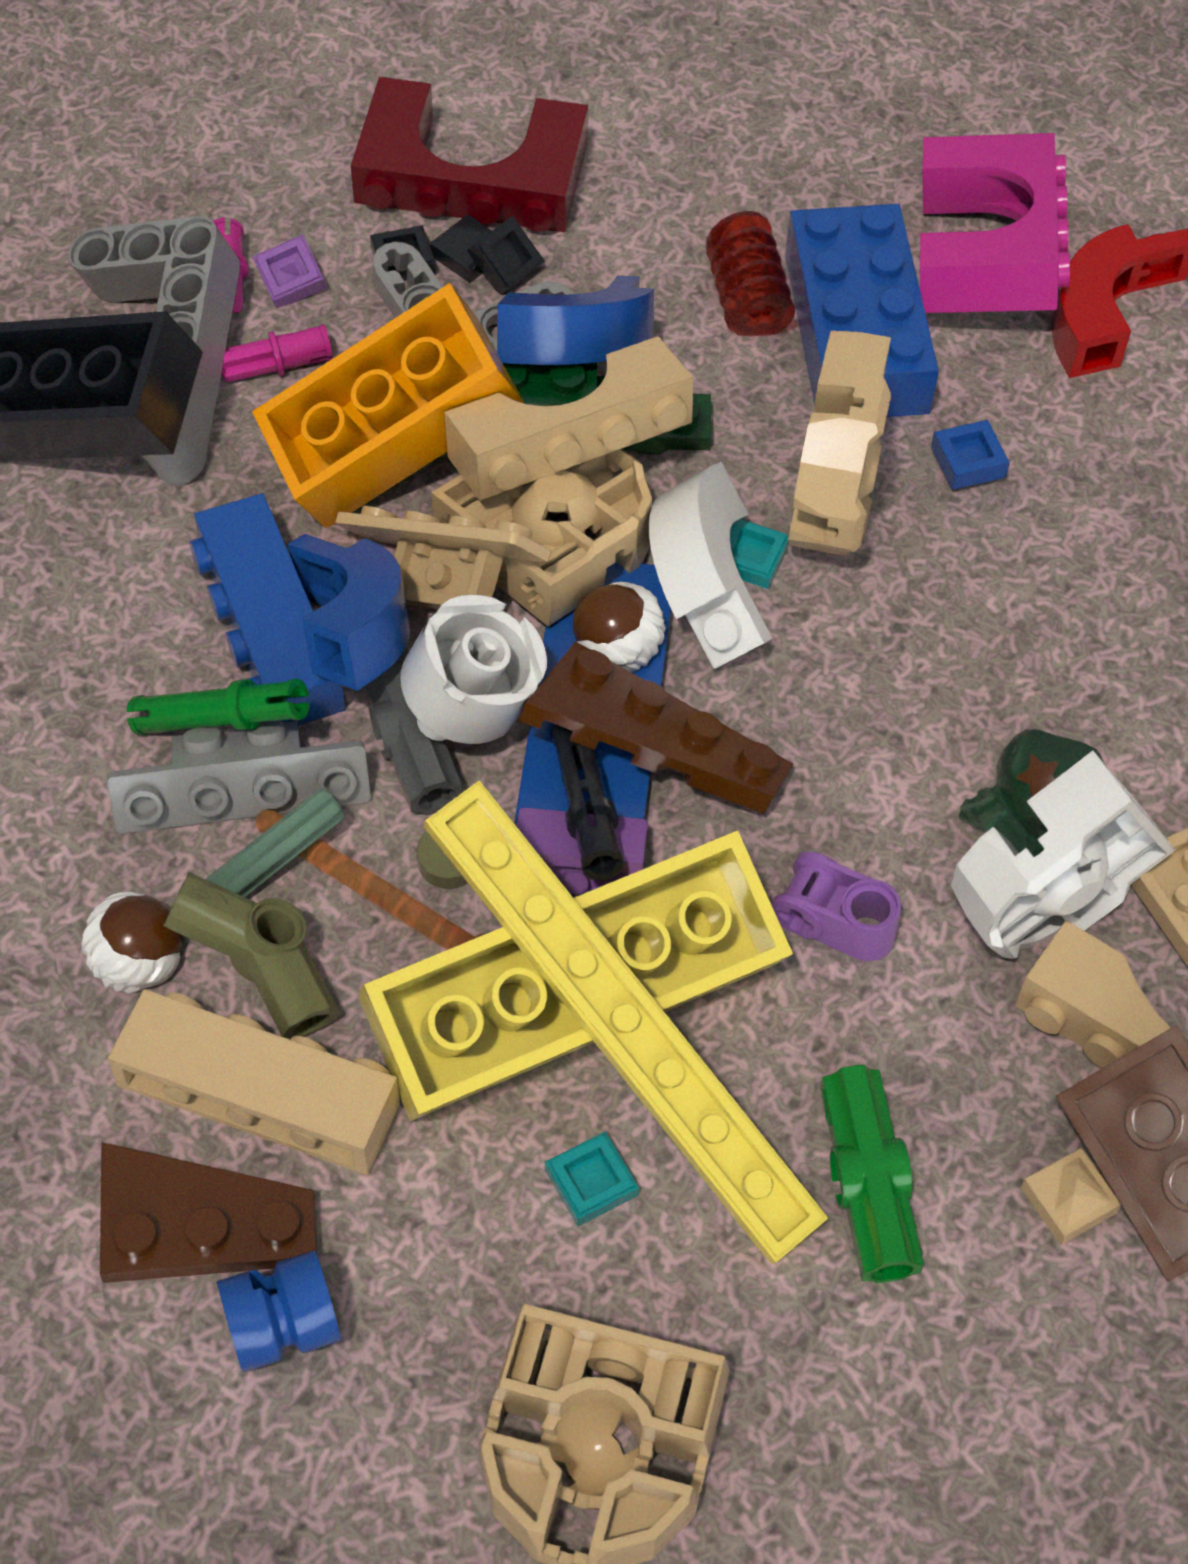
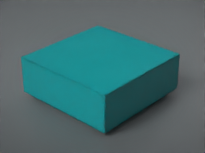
M743 519L733 523L730 529V545L742 581L769 589L789 547V535Z
M606 1131L544 1162V1170L577 1227L639 1196V1186Z

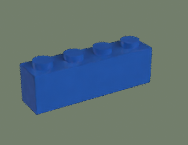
M261 493L194 513L198 538L189 541L191 553L199 575L211 573L215 583L207 586V590L217 620L229 618L233 628L232 631L225 634L236 667L248 665L252 678L249 679L256 684L281 682L294 678L301 679L305 683L309 697L286 699V702H293V704L310 703L307 716L301 720L288 719L282 720L283 722L298 721L299 726L346 711L343 685L312 673L302 618L312 613L313 609L264 494Z

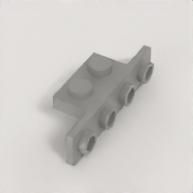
M298 721L261 722L257 728L249 730H237L235 728L220 730L216 727L193 728L186 731L183 735L172 736L171 764L112 771L107 776L115 830L119 834L289 813L319 789L328 791L340 806L367 803L371 799L364 743L362 741H350L301 748Z

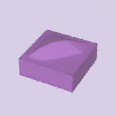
M303 234L253 256V260L275 308L295 303L327 288Z

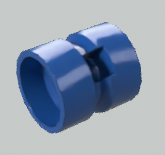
M316 1250L276 1262L273 1275L265 1277L254 1269L216 1281L242 1373L282 1360L285 1347L291 1345L300 1352L305 1353L341 1341L333 1305Z

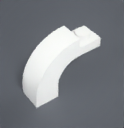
M722 462L708 467L659 495L652 505L649 517L651 552L663 592L676 620L686 615L713 669L773 639L740 577L732 555L730 545L731 526L738 520L748 516L749 513Z

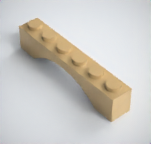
M1065 920L1025 977L1015 1005L1024 1011L1027 1020L1034 1027L1047 1034H1062L1083 1047L1085 1055L1101 1068L1171 1028L1157 1014L1138 986L1125 955Z

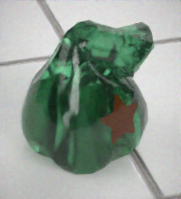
M1025 729L1016 734L1002 749L994 768L995 785L981 788L978 790L977 796L972 799L966 798L960 806L959 819L986 832L995 827L1011 842L1018 853L1027 848L1035 857L1044 850L1038 838L1044 835L1048 829L1027 801L1091 751H1094L1103 762L1104 760L1097 749L1086 743L1038 729Z

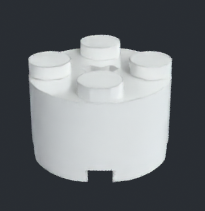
M462 595L446 601L425 624L403 662L400 680L405 701L416 716L420 731L426 737L436 741L448 739L464 744H481L493 741L504 736L522 713L527 700L539 687L547 669V656L543 641L535 627L525 617L519 622L503 611L507 604L488 596Z

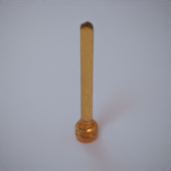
M266 809L257 815L255 824L257 829L264 833L284 816L274 810ZM317 839L297 855L446 950L485 935L483 933H479L476 936L472 935L320 839Z

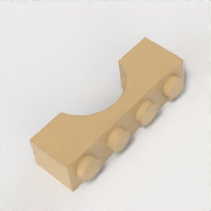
M659 336L606 354V375L604 380L592 393L577 401L557 406H535L524 404L501 393H496L445 411L448 458L479 501L692 423L693 376Z

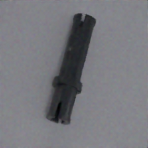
M554 725L551 737L556 747L561 779L569 806L565 813L567 830L570 836L577 841L584 875L589 879L597 881L610 879L620 873L624 867L623 856L619 850L615 833L619 820L617 809L614 803L606 796L595 750L570 741L572 730ZM577 769H583L584 780L579 779ZM585 791L589 793L590 801L588 803L584 801L583 792ZM589 814H594L596 827L590 826Z

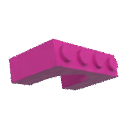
M1055 133L923 137V214L993 213L1016 221L1005 227L987 231L920 233V292L925 313L1057 310L1058 287H1069L1070 252H1068L1069 225L1067 218V186H1065L1066 155H1055Z

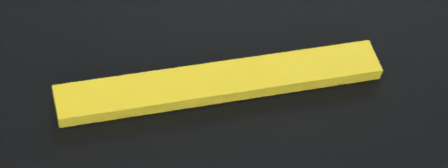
M480 780L425 820L423 827L767 1260L771 1264L777 1263L828 1219L827 1215Z

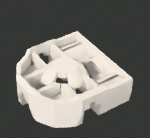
M1091 751L1027 801L1048 829L1044 835L1038 838V841L1044 847V850L1039 855L1034 857L1027 848L1018 853L1011 842L995 827H992L974 843L956 864L951 887L967 918L984 942L1002 957L1009 959L1017 958L1019 950L1029 948L1056 934L1065 920L1084 931L1124 902L1130 884L1176 850L1138 801L1094 751Z

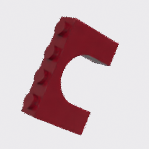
M379 76L351 163L354 203L368 205L374 209L393 208L420 212L429 217L443 215L463 218L468 214L482 224H502L513 216L521 227H527L532 231L543 232L550 230L565 233L588 144L589 105L536 98L525 139L513 154L501 161L488 165L464 166L442 160L426 148L433 123L431 83Z

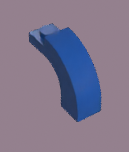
M617 275L608 288L590 293L567 295L508 293L498 303L497 354L502 363L568 365L605 362L606 354L653 338L655 288H639L640 277Z
M303 534L288 543V549L308 600L322 605L302 618L312 673L358 691L387 671L402 655L408 644L411 628L400 566L391 552L378 543L366 538L345 548L311 535Z

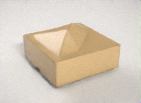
M1082 1148L1025 1178L1021 1186L1022 1191L1060 1245L1114 1216L1122 1206Z

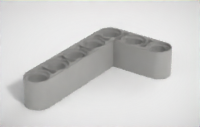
M204 216L87 230L72 242L68 251V260L93 293L101 300L110 303L158 298L156 312L167 311L203 351L174 454L142 455L148 465L166 483L175 486L187 484L199 475L206 462L240 271V260L214 222Z

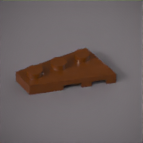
M101 1142L100 1276L103 1283L242 1272L254 1269H274L276 1262L314 1250L317 1253L314 1190Z

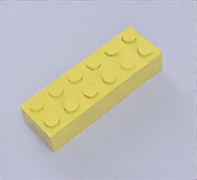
M738 830L574 898L664 1012L770 968L793 954ZM503 927L363 985L357 995L391 1075L397 1077L399 1096L410 1122L595 1043Z

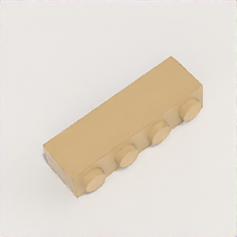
M144 989L107 1058L118 1087L367 1176L400 1106L397 1077L391 1075L381 1064L366 1058H356L354 1061L332 1055L318 1042L303 1036H293L291 1039L269 1033L258 1022L243 1015L231 1014L226 1018L204 1010L192 998L175 992H170L163 996Z

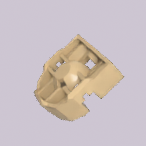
M830 331L817 385L814 412L810 414L793 501V508L795 509L788 537L789 546L848 557L849 552H856L862 546L872 505V499L868 494L874 490L883 445L879 438L884 433L891 400V393L884 379L891 337L864 332Z
M623 449L553 473L479 501L461 475L431 492L433 517L439 519L441 523L448 524L450 516H462L484 524L486 528L494 529L496 521H508L531 529L533 531L531 540L551 550L548 563L503 558L496 583L499 588L547 626L573 611L586 594L598 587L604 586L606 568L614 564L615 561L630 574L641 566L650 547L649 517L652 508V496L645 479L643 465ZM620 469L623 470L622 473L612 478L613 472H617ZM548 512L551 514L565 513L568 515L569 521H547L546 516ZM588 528L595 534V541L585 535V529Z
M523 1304L516 1315L492 1397L487 1426L484 1428L478 1445L479 1459L493 1516L513 1535L532 1558L544 1564H638L653 1560L695 1517L730 1372L725 1356ZM546 1324L553 1325L551 1331L545 1329ZM547 1345L536 1385H533L544 1346ZM689 1362L696 1363L695 1369L688 1367ZM586 1365H588L595 1372L609 1378H583ZM643 1379L639 1395L632 1388L616 1381L637 1382ZM685 1383H691L682 1423L678 1424L676 1419ZM507 1412L543 1422L541 1426L543 1435L540 1443L537 1442L535 1444L498 1434L504 1413ZM622 1422L634 1434L638 1444V1448L626 1454H623L620 1444L613 1437ZM653 1452L696 1463L691 1485L648 1474V1465L652 1459ZM559 1466H565L568 1477L574 1483L569 1487L563 1486L562 1470ZM560 1499L578 1508L599 1510L589 1554L575 1551V1554L560 1551L559 1546L548 1544Z

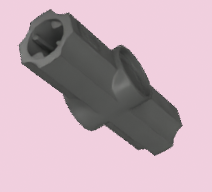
M406 646L402 655L387 671L362 688L370 703L369 714L376 740H383L384 750H381L383 758H391L411 813L420 812L427 816L436 813L463 793L461 778L456 771L452 756L446 746V740L436 741L426 737L420 731L417 725V718L405 701L400 676L403 662L409 653Z

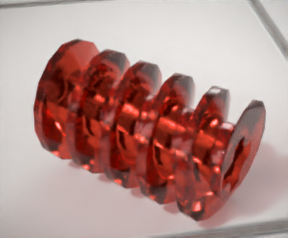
M754 211L733 213L721 219L709 232L705 247L706 254L710 260V269L714 276V284L719 293V302L723 308L724 320L728 328L737 335L750 337L777 334L789 326L795 315V305L790 298L791 291L786 282L785 271L781 266V257L776 249L777 243L772 234V226L767 217Z

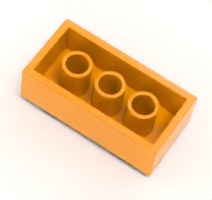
M448 283L257 407L252 413L294 500L324 528L335 524L338 512H354L446 453L445 411L496 393H501L521 403H524L478 317L452 284Z

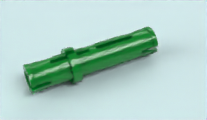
M294 678L287 681L256 684L250 679L232 681L227 688L152 696L138 695L130 699L127 712L145 711V713L150 714L146 717L127 718L132 732L138 736L232 725L237 730H249L257 728L261 722L304 719L308 714L310 703L293 704V702H286V699L309 697V692L301 679Z

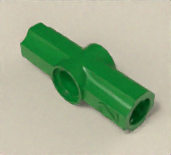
M865 1065L841 1067L837 1072L822 1077L820 1084L825 1119L832 1141L829 1155L832 1182L839 1181L842 1194L835 1195L836 1202L841 1210L846 1209L861 1281H870L877 1284L904 1280L909 1276L921 1273L924 1265L923 1254L916 1232V1224L914 1223L909 1202L912 1198V1173L907 1148L902 1138H895L880 1070L870 1069Z

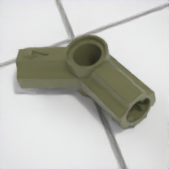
M188 872L163 926L230 956L232 966L238 974L255 983L282 1037L290 1039L293 1036L307 1037L331 1024L339 1011L303 943L307 925L299 909L288 901L278 898H268L256 903Z

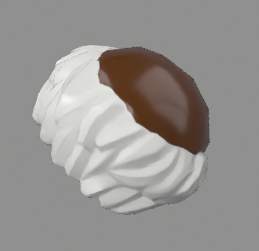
M615 582L592 590L581 599L573 611V633L576 641L589 649L603 653L612 662L631 673L638 671L640 666H647L651 657L658 653V645H661L664 640L666 627L657 597L644 587L629 582Z
M121 892L110 895L91 912L87 919V927L82 934V953L86 955L87 967L93 972L95 978L102 979L105 988L113 987L116 992H126L127 994L136 993L159 985L172 976L181 959L180 949L183 936L163 926L171 909L168 904L145 894Z

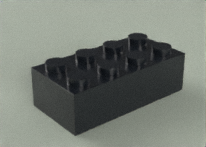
M167 311L0 322V461L174 454L203 351Z

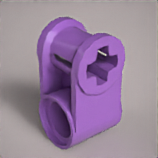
M806 851L800 853L792 866L795 875L784 894L775 896L771 903L781 927L803 938L815 939L859 960L875 961L887 956L895 945L901 911L900 898L894 888L883 881L872 879L844 867L823 854ZM868 917L876 919L880 923L868 925L861 923L857 919Z

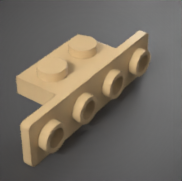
M363 506L361 514L338 512L335 521L336 525L363 538L397 545L394 557L400 566L406 605L439 609L449 599L462 595L493 597L503 558L548 563L551 553L550 549L531 540L533 533L531 529L508 521H496L495 528L490 529L476 520L462 516H450L449 523L446 524L441 523L439 519L421 512L406 511L404 519H401L389 511L371 506Z

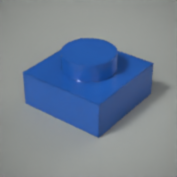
M988 419L934 432L931 448L952 490L1006 478L1010 462Z

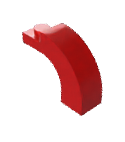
M1129 224L1099 234L1075 253L1070 260L1069 287H1060L1057 310L1054 311L1052 318L1054 348L1069 378L1121 367L1131 329L1115 301L1131 292L1186 280L1188 274V228L1163 234H1153L1149 237L1137 239Z

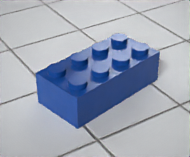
M900 204L790 210L785 258L814 405L830 331L864 332L891 337L884 375L891 393L887 417L930 414L939 369Z

